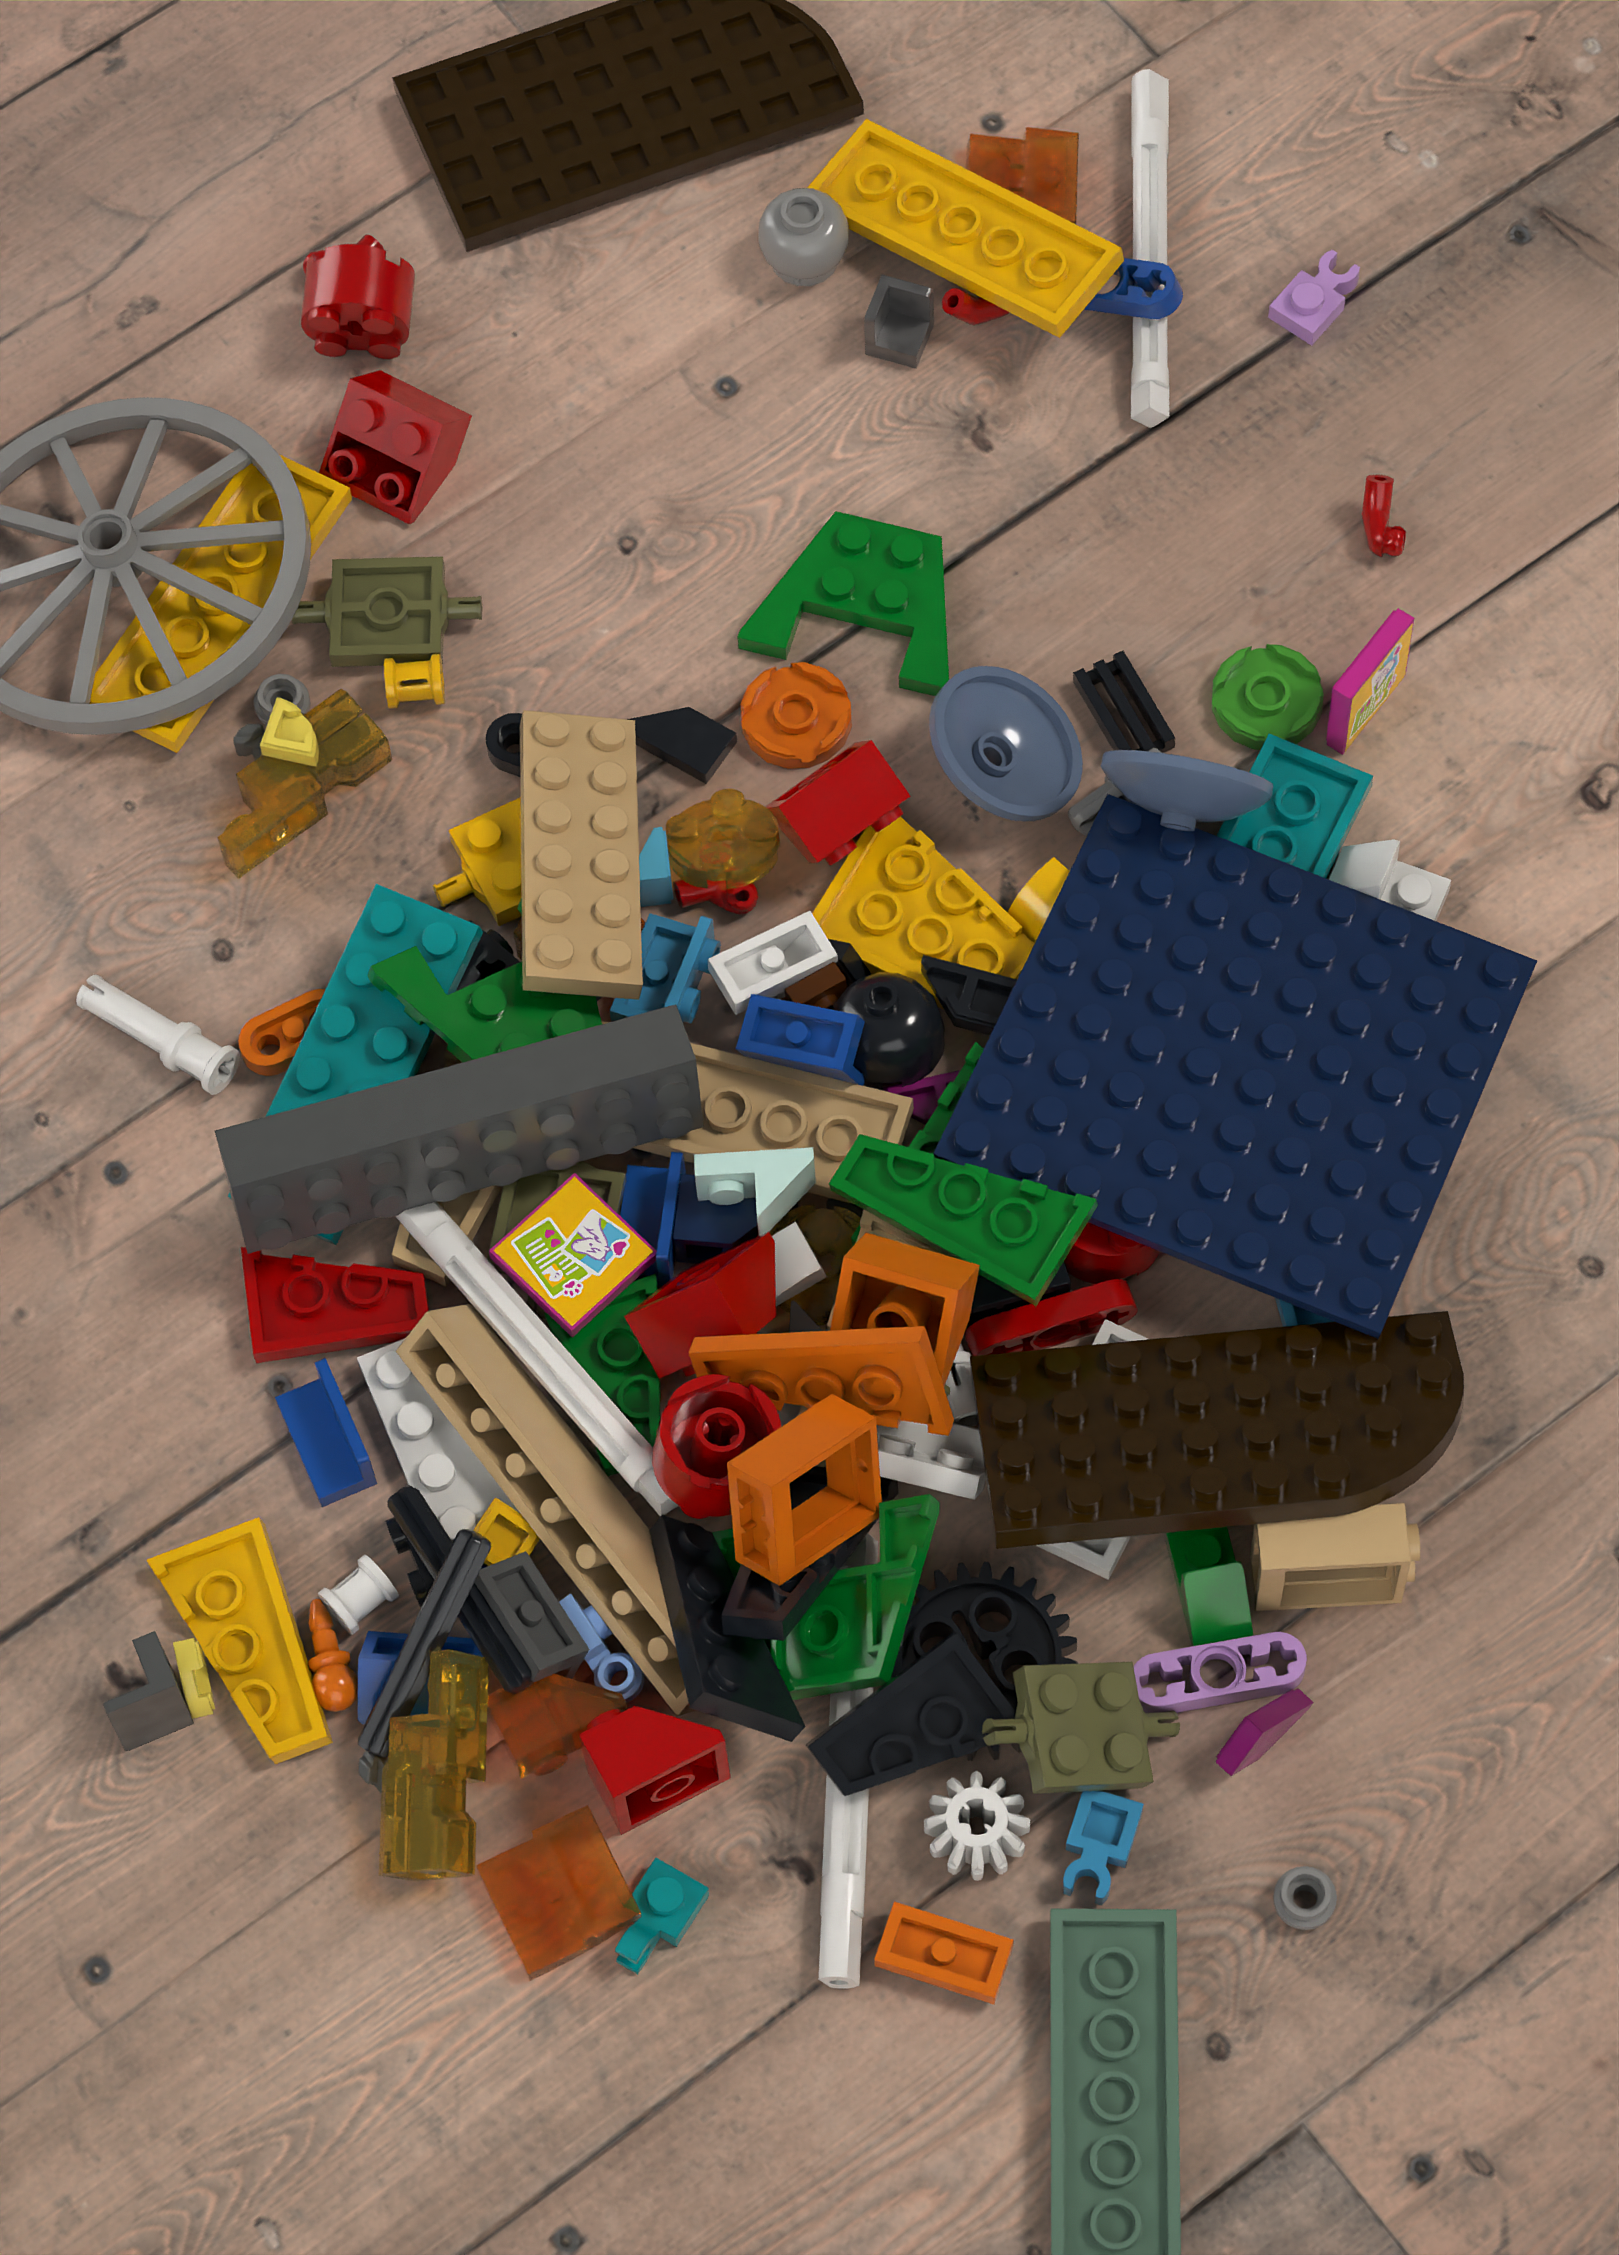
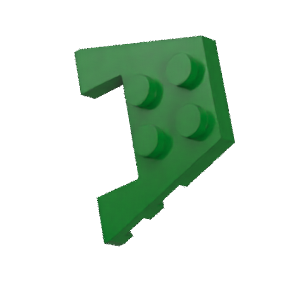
M835 511L741 628L737 637L738 649L787 660L803 612L911 637L898 676L899 688L936 696L938 691L949 680L942 536Z
M521 898V900H520V902H519V905H518V908H517L518 911L520 912L521 916H522V898ZM417 946L370 966L368 978L381 992L385 989L405 1006L404 1012L417 1024L422 1025L425 1023L448 1043L447 1050L462 1063L602 1025L596 996L523 990L522 961L449 995L445 994Z
M931 1494L880 1502V1562L839 1570L784 1641L764 1639L793 1700L883 1686L891 1679L940 1511V1502ZM733 1528L714 1531L712 1533L734 1579H736L741 1564L735 1559Z

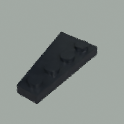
M814 1466L790 1483L792 1510L827 1487L826 1467ZM880 1477L882 1502L894 1500L899 1493L898 1481ZM878 1519L780 1586L741 1564L721 1615L723 1634L753 1639L784 1641Z
M662 1514L650 1528L649 1533L689 1707L792 1742L806 1726L764 1639L723 1634L721 1615L735 1579L713 1533L695 1523H685Z

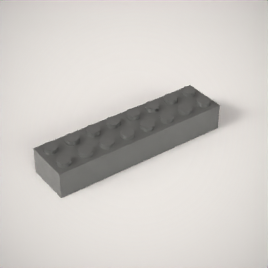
M675 1004L215 1130V1135L246 1250L249 1254L264 1249H279L289 1242L321 1233H336L347 1226L375 1218L394 1217L405 1210L436 1201H451L462 1194L490 1186L509 1185L519 1178L544 1171L567 1169L577 1162L602 1155L621 1154L635 1146L663 1138H678L692 1130L703 1128L704 1124L696 1058L677 1005Z

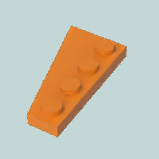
M925 1326L695 1337L689 1350V1356L697 1377L720 1374L731 1376L730 1381L749 1387L750 1383L761 1389L770 1398L778 1411L782 1410L785 1403L801 1405L809 1409L830 1394H834L876 1417V1424L878 1426L898 1428L900 1421L927 1424L928 1433L949 1436L954 1422Z

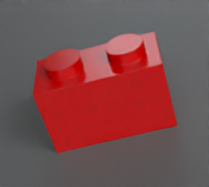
M866 740L849 746L765 806L764 809L809 863H818L825 859L829 866H831L858 847L852 838L871 825L877 833L902 816L904 812L899 804L911 796L873 741Z
M770 1232L682 1270L624 1316L659 1379L681 1369L686 1377L696 1374L689 1356V1350L695 1337L758 1334V1331L776 1317L775 1241Z
M633 1706L623 1712H620L619 1709H612L598 1715L588 1723L587 1730L579 1734L587 1772L621 1835L731 1778L726 1742L719 1729Z

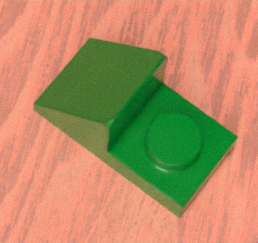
M1227 1527L1166 1533L1165 1542L1191 1645L1198 1646L1254 1636L1244 1568L1241 1561L1235 1560Z

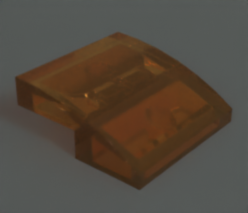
M1026 127L1023 139L970 134L966 155L967 170L1076 224L1079 133Z
M588 1805L531 1831L533 1839L476 1865L477 1873L529 1981L589 1951L642 1917L638 1905Z

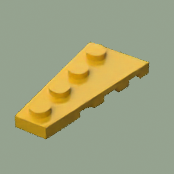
M259 1517L146 1560L169 1594L179 1614L199 1642L212 1667L217 1671L229 1690L232 1699L265 1752L275 1764L333 1743L323 1709L313 1689L312 1673L309 1670L308 1660L264 1522Z

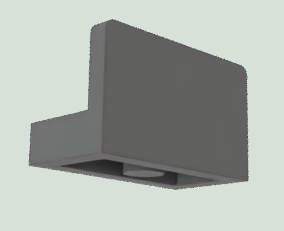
M522 1552L481 1569L474 1583L530 1668L532 1683L549 1676L558 1689L570 1684L590 1649L527 1552Z
M156 1631L132 1640L149 1684L108 1700L103 1704L106 1714L125 1751H130L194 1724L174 1671Z

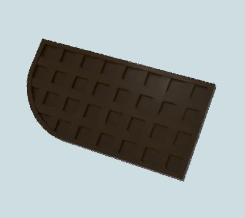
M617 0L392 77L396 95L466 252L864 114L863 100L832 38L810 15L786 0Z
M1448 1311L1389 1316L1379 1339L1337 1322L970 1356L971 1380L996 1549L1335 1517L1354 1513L1377 1505L1399 1494L1418 1481L1436 1464L1454 1438L1460 1423L1464 1401V1374Z

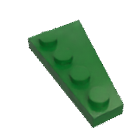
M859 1134L829 1182L830 1190L944 1255L980 1265L978 1274L1035 1306L1039 1303L1098 1206L1097 1199L1077 1193L1073 1196L1054 1191L1041 1183L1026 1179L1018 1181L992 1174L986 1168L965 1163L963 1166L934 1158V1154L862 1134Z

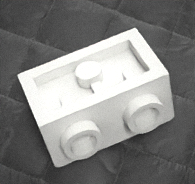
M900 1421L898 1428L877 1425L880 1477L973 1500L982 1493L986 1475L979 1428L953 1422L949 1436L928 1433V1425Z

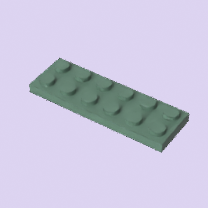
M1050 1908L1051 2255H1181L1177 1910Z

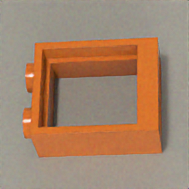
M830 1394L727 1463L735 1559L738 1563L778 1586L879 1518V1503L882 1502L876 1417L834 1394ZM825 1460L827 1487L792 1510L790 1483Z

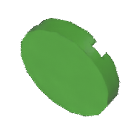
M1266 644V648L1251 650L1252 646L1238 650L1221 664L1213 679L1211 709L1218 726L1234 742L1254 750H1261L1268 734L1298 744L1313 732L1322 715L1323 688L1316 667L1301 653L1282 645Z

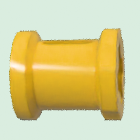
M432 654L428 661L396 663L393 658H384L385 690L389 709L398 708L400 702L434 700L436 705L445 704L444 674L440 654ZM417 679H426V680H427V682H420V683H408V684L402 683V681H405V680H417Z

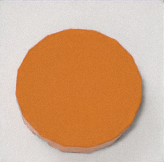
M806 662L791 663V667H783L778 670L775 666L763 671L747 687L741 701L742 733L750 749L767 763L786 769L811 768L830 760L845 745L852 728L851 702L842 681L825 668Z

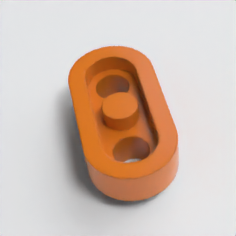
M315 989L252 1018L243 1026L239 1034L238 1043L243 1061L250 1070L264 1076L278 1075L288 1070L326 989ZM274 1044L280 1047L272 1055L261 1053L262 1049L267 1045Z

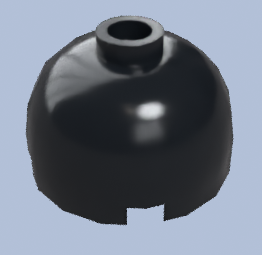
M878 972L861 977L843 991L832 1010L859 1015L865 1021L853 1066L864 1075L865 1081L863 1086L883 1090L882 1083L893 1084L901 1081L902 1087L915 1084L933 1072L944 1054L945 1028L935 998L924 986L912 978L899 973Z

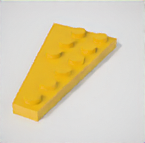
M901 816L877 833L871 825L863 831L856 842L858 847L848 855L812 913L827 939L851 943L871 974L878 972L899 973L912 978L934 996L937 1006L943 1010L944 1008L921 972L923 955L1018 979L1035 944L1022 932L1023 927L966 872L962 869H956L935 849V843L921 830L917 832Z

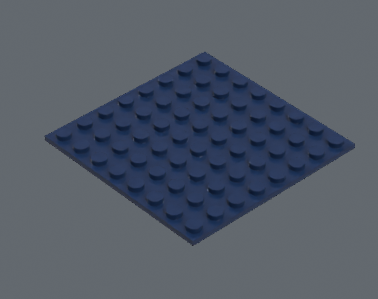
M1107 794L933 1153L934 1158L963 1166L965 1163L989 1169V1173L1018 1181L1023 1179L1047 1185L1048 1189L1073 1196L1077 1193L1097 1199L1098 1206L1088 1223L1379 1339L1535 969L1537 960L1195 828L1194 831H1182L1160 825L1162 815Z

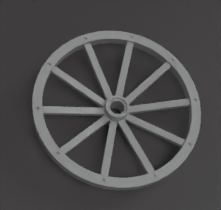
M148 397L117 399L92 404L50 419L24 433L0 451V493L24 471L54 453L87 517L78 526L0 504V525L76 545L0 571L1 592L75 567L0 648V711L29 725L69 734H115L162 724L195 711L239 683L266 657L287 629L300 603L310 568V524L305 504L290 470L275 449L251 427L226 413L190 401ZM146 428L114 510H102L69 445L104 433ZM167 429L201 435L234 450V452L132 518ZM250 464H253L267 479L276 493L283 516L281 521L150 531ZM284 540L279 574L263 608L148 553L149 551ZM142 572H145L251 626L222 656L200 672L187 678L137 578ZM93 579L69 703L30 694L1 679L3 674ZM122 586L172 686L134 699L89 704L112 587Z

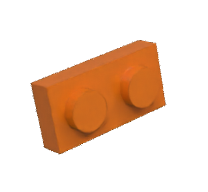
M894 1901L874 1959L875 1967L995 2005L1014 1947V1939Z

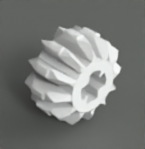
M978 1771L971 1774L970 1787L964 1789L960 1781L951 1777L947 1781L949 1797L932 1795L929 1800V1807L935 1815L924 1820V1833L936 1837L930 1844L931 1855L934 1858L950 1855L947 1866L948 1872L952 1875L960 1872L965 1863L971 1864L972 1878L977 1881L983 1879L984 1864L987 1863L991 1864L994 1871L1003 1875L1008 1870L1005 1854L1012 1857H1022L1025 1852V1844L1019 1836L1030 1832V1819L1023 1815H1018L1024 1808L1022 1795L1012 1794L1004 1797L1006 1780L1002 1777L994 1780L989 1789L983 1787L982 1774ZM970 1818H983L984 1834H971Z

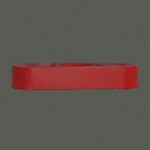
M1113 1279L1039 1301L1037 1306L1028 1304L986 1317L968 1327L964 1336L972 1356L1043 1350L1098 1333L1105 1319L1117 1325H1122L1132 1319L1137 1314L1138 1309L1128 1282L1123 1279Z

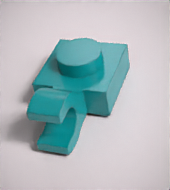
M655 1857L623 1907L624 1917L633 1921L634 1924L627 1929L615 1948V1952L619 1954L616 1962L638 1974L646 1964L660 1938L677 1947L708 1899L709 1888Z

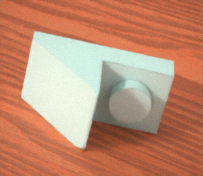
M813 1147L694 1154L698 1201L710 1200L712 1203L719 1205H731L741 1202L744 1198L756 1197L759 1236L769 1232L816 1183Z

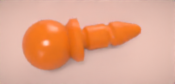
M314 1599L310 1604L308 1622L310 1631L313 1633L312 1642L316 1655L308 1661L309 1670L315 1673L312 1678L313 1689L323 1709L331 1712L343 1711L349 1708L358 1697V1677L348 1666L351 1662L350 1653L339 1650L336 1632L332 1630L334 1626L332 1616L320 1599Z

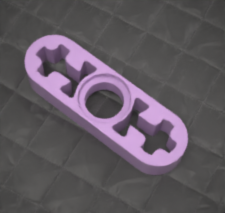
M1272 1632L1148 1654L1139 1659L1133 1667L1139 1701L1145 1713L1168 1711L1178 1713L1285 1694L1292 1689L1294 1690L1301 1683L1305 1673L1307 1657L1303 1645L1297 1638L1284 1632ZM1272 1651H1280L1283 1660L1293 1659L1294 1661L1288 1664L1287 1673L1283 1676L1276 1675L1273 1667L1266 1666L1254 1668V1682H1245L1246 1664L1242 1655H1251L1250 1667L1268 1663L1269 1653ZM1221 1659L1233 1667L1236 1677L1227 1687L1213 1688L1202 1680L1200 1676L1201 1667L1210 1660ZM1182 1666H1191L1189 1678L1193 1690L1192 1693L1184 1692L1185 1681L1167 1685L1166 1695L1162 1697H1155L1152 1688L1141 1687L1148 1684L1149 1673L1160 1672V1677L1163 1681L1182 1679Z

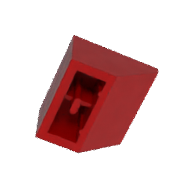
M381 370L350 378L319 473L350 487L351 496L407 524H412L454 468L472 415Z

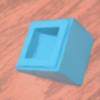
M657 827L652 830L639 855L640 907L671 904V900H674L666 830L663 831V827Z

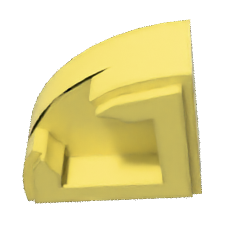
M277 697L260 743L262 755L317 767L319 746L313 726L295 704Z
M194 1638L173 1642L178 1670L192 1719L213 1714L215 1704L206 1658L199 1642L195 1641Z

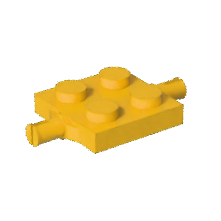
M521 797L448 830L451 843L461 859L463 872L439 884L432 885L442 907L473 893L477 899L487 905L498 926L521 916L517 909L522 898Z

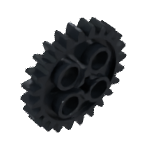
M985 1561L980 1569L979 1577H970L967 1567L962 1562L958 1563L957 1580L949 1582L946 1576L938 1569L934 1571L935 1589L931 1592L918 1583L914 1597L916 1605L911 1607L891 1679L925 1653L921 1646L931 1637H947L952 1632H956L968 1647L964 1635H962L960 1629L952 1620L953 1615L960 1614L969 1628L970 1637L978 1656L982 1660L989 1659V1677L1016 1712L1018 1700L1015 1685L1004 1678L1005 1670L1018 1664L1026 1666L1078 1664L1077 1661L1065 1657L1077 1651V1639L1072 1636H1059L1069 1628L1070 1618L1068 1614L1050 1617L1056 1606V1596L1052 1593L1036 1600L1034 1597L1037 1590V1579L1032 1577L1021 1587L1014 1585V1567L1009 1566L999 1580L992 1578L990 1563ZM993 1611L1005 1615L1010 1622L1004 1629L991 1632L981 1628L977 1620L983 1614ZM1018 1743L1011 1744L1018 1753L1022 1752ZM1000 1744L987 1746L992 1758L998 1760ZM977 1751L967 1754V1760L973 1761Z

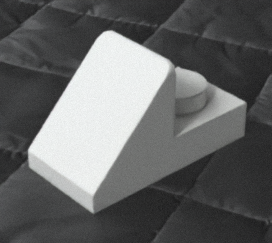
M1395 839L1342 847L1329 880L1437 921L1450 890V879L1397 861L1400 841Z
M808 911L709 958L708 970L733 1012L737 1015L747 1010L751 994L770 998L777 996L778 999L785 997V988L832 962L836 963L838 955L811 911Z

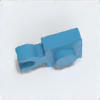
M1082 1791L1066 1841V1851L1079 1854L1081 1857L1073 1861L1064 1873L1063 1893L1065 1895H1072L1074 1884L1080 1877L1089 1876L1094 1878L1099 1885L1096 1890L1095 1904L1102 1906L1106 1902L1111 1887V1876L1107 1865L1109 1863L1126 1868L1143 1813V1803L1103 1791Z

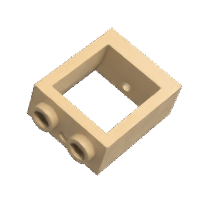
M1405 1503L1374 1505L1354 1513L1335 1517L1254 1524L1250 1558L1255 1611L1402 1603L1406 1582L1415 1581V1561L1420 1560L1418 1525L1407 1524Z

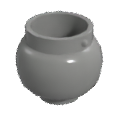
M795 188L781 193L767 205L760 218L758 241L766 261L773 267L776 275L785 282L796 286H813L824 282L834 274L848 247L849 225L841 206L828 194L812 188Z

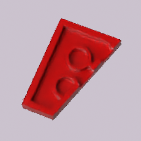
M241 1247L252 1350L256 1364L394 1343L405 1339L424 1314L429 1311L426 1282L423 1273L356 1263L346 1267L319 1263L315 1261L314 1257L295 1254L292 1255V1259L264 1255L262 1250L248 1254L246 1247Z

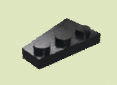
M952 1632L805 1745L841 1794L848 1796L915 1773L916 1770L976 1752L978 1751L977 1749L988 1746L983 1738L990 1733L982 1734L984 1721L986 1719H1015L1016 1712L956 1632Z

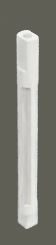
M1150 69L1137 72L1131 81L1133 259L1159 262L1167 265L1169 80ZM1159 285L1157 290H1163L1165 288L1164 285ZM1145 291L1147 297L1152 296L1153 292ZM1133 317L1131 419L1152 428L1169 418L1167 317L1161 319Z
M438 1202L411 1208L395 1216L635 1492H639L660 1516L662 1514L666 1515L678 1505L665 1494L655 1477L652 1463L653 1447Z
M867 1533L839 1570L876 1564L878 1559V1541ZM873 1687L830 1694L829 1726L871 1695ZM827 1775L818 1980L830 1988H854L859 1986L869 1788L843 1796Z

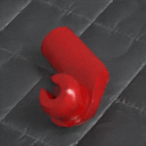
M958 288L949 289L942 298L944 312L970 325H978L1010 313L981 297H975Z
M1368 475L1365 484L1362 520L1369 549L1379 557H1383L1384 554L1397 557L1403 553L1406 531L1401 526H1389L1394 479L1385 475Z
M725 867L673 881L675 896L681 909L709 901L731 913L746 914L752 911L758 901V891L755 885L747 878Z

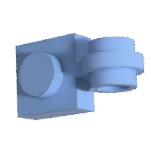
M572 1594L560 1600L559 1603L590 1649L584 1659L594 1673V1683L598 1692L606 1700L618 1704L626 1703L636 1698L644 1685V1673L629 1654H612L604 1640L611 1636L613 1632L592 1605L584 1609ZM622 1670L628 1671L627 1678L622 1684L618 1686L611 1685V1680L615 1673Z

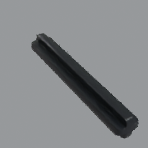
M408 1485L390 1496L387 1501V1507L435 1580L453 1542L421 1492ZM474 1583L458 1618L504 1690L512 1694H518L533 1684L531 1681V1670Z
M461 1529L457 1533L358 1737V1745L367 1752L386 1758L391 1755L491 1549V1542L481 1534L468 1529Z

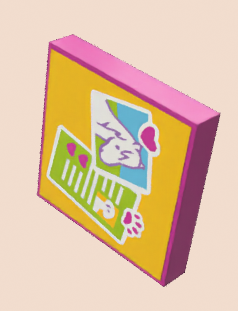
M1397 608L1396 611H1392L1332 688L1326 745L1342 755L1406 675L1414 617Z
M575 1173L489 1250L490 1259L572 1338L656 1261L657 1253L643 1237Z

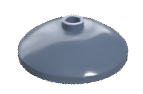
M977 666L957 673L938 691L932 703L929 716L932 746L945 774L966 798L994 815L1024 822L1050 817L1071 800L1081 781L1083 768L1082 751L1077 734L1068 716L1054 698L1043 688L1014 671L994 666Z
M1137 750L1108 751L1102 757L1101 768L1108 780L1132 803L1162 815L1160 825L1171 829L1194 831L1196 822L1228 821L1260 808L1272 797L1273 784L1270 781L1250 772L1210 761Z

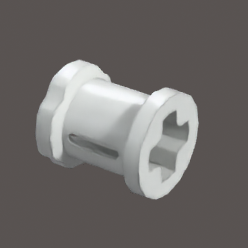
M365 1554L358 1559L359 1567L332 1590L324 1587L318 1592L319 1598L327 1610L350 1635L355 1634L359 1630L358 1622L385 1600L393 1602L399 1597L396 1588L388 1577Z

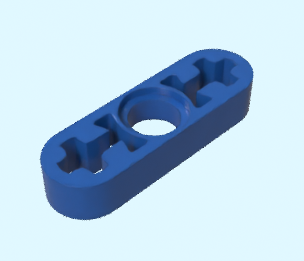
M1124 258V262L1113 274L1120 276L1118 285L1108 293L1096 294L1084 310L1147 319H1161L1169 316L1179 307L1183 298V289L1172 269L1166 264ZM1159 285H1164L1165 288L1163 290H1157ZM1145 291L1153 292L1152 296L1147 297Z

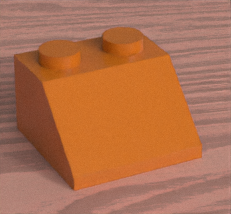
M866 1232L843 1257L830 1331L925 1326L943 1386H945L969 1322L980 1265Z

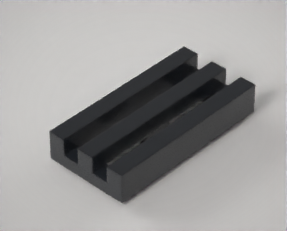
M1124 650L1114 654L1113 660L1105 663L1104 659L1093 663V669L1088 672L1084 668L1073 672L1074 685L1113 751L1132 749L1094 687L1095 684L1100 682L1140 747L1136 749L1137 751H1149L1152 748H1156L1163 753L1175 748L1174 734ZM1119 675L1157 739L1156 741L1152 742L1114 676Z

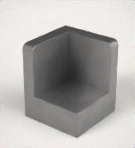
M881 275L864 318L865 355L917 369L934 326L933 290L926 286Z

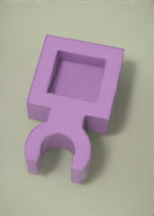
M1334 250L1326 252L1321 257L1318 274L1315 278L1301 270L1269 305V319L1311 346L1344 310L1345 297L1342 295L1353 291L1358 284L1360 267L1356 264L1345 274L1338 275L1332 272L1337 260V252Z

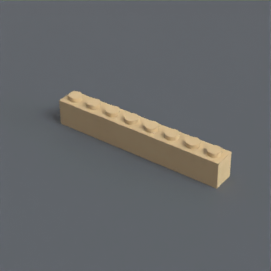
M472 1304L427 1311L396 1350V1353L673 1712L680 1716L697 1711L689 1707L648 1527Z

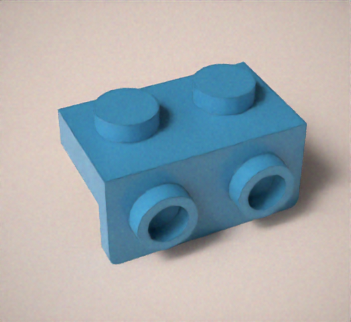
M649 913L641 933L643 986L639 1000L615 998L610 1008L611 1021L676 1004L682 1022L691 1024L697 1014L701 1000V990H698L697 987L703 973L710 974L708 959L719 954L721 949V942L715 940L713 919L701 916L697 927Z

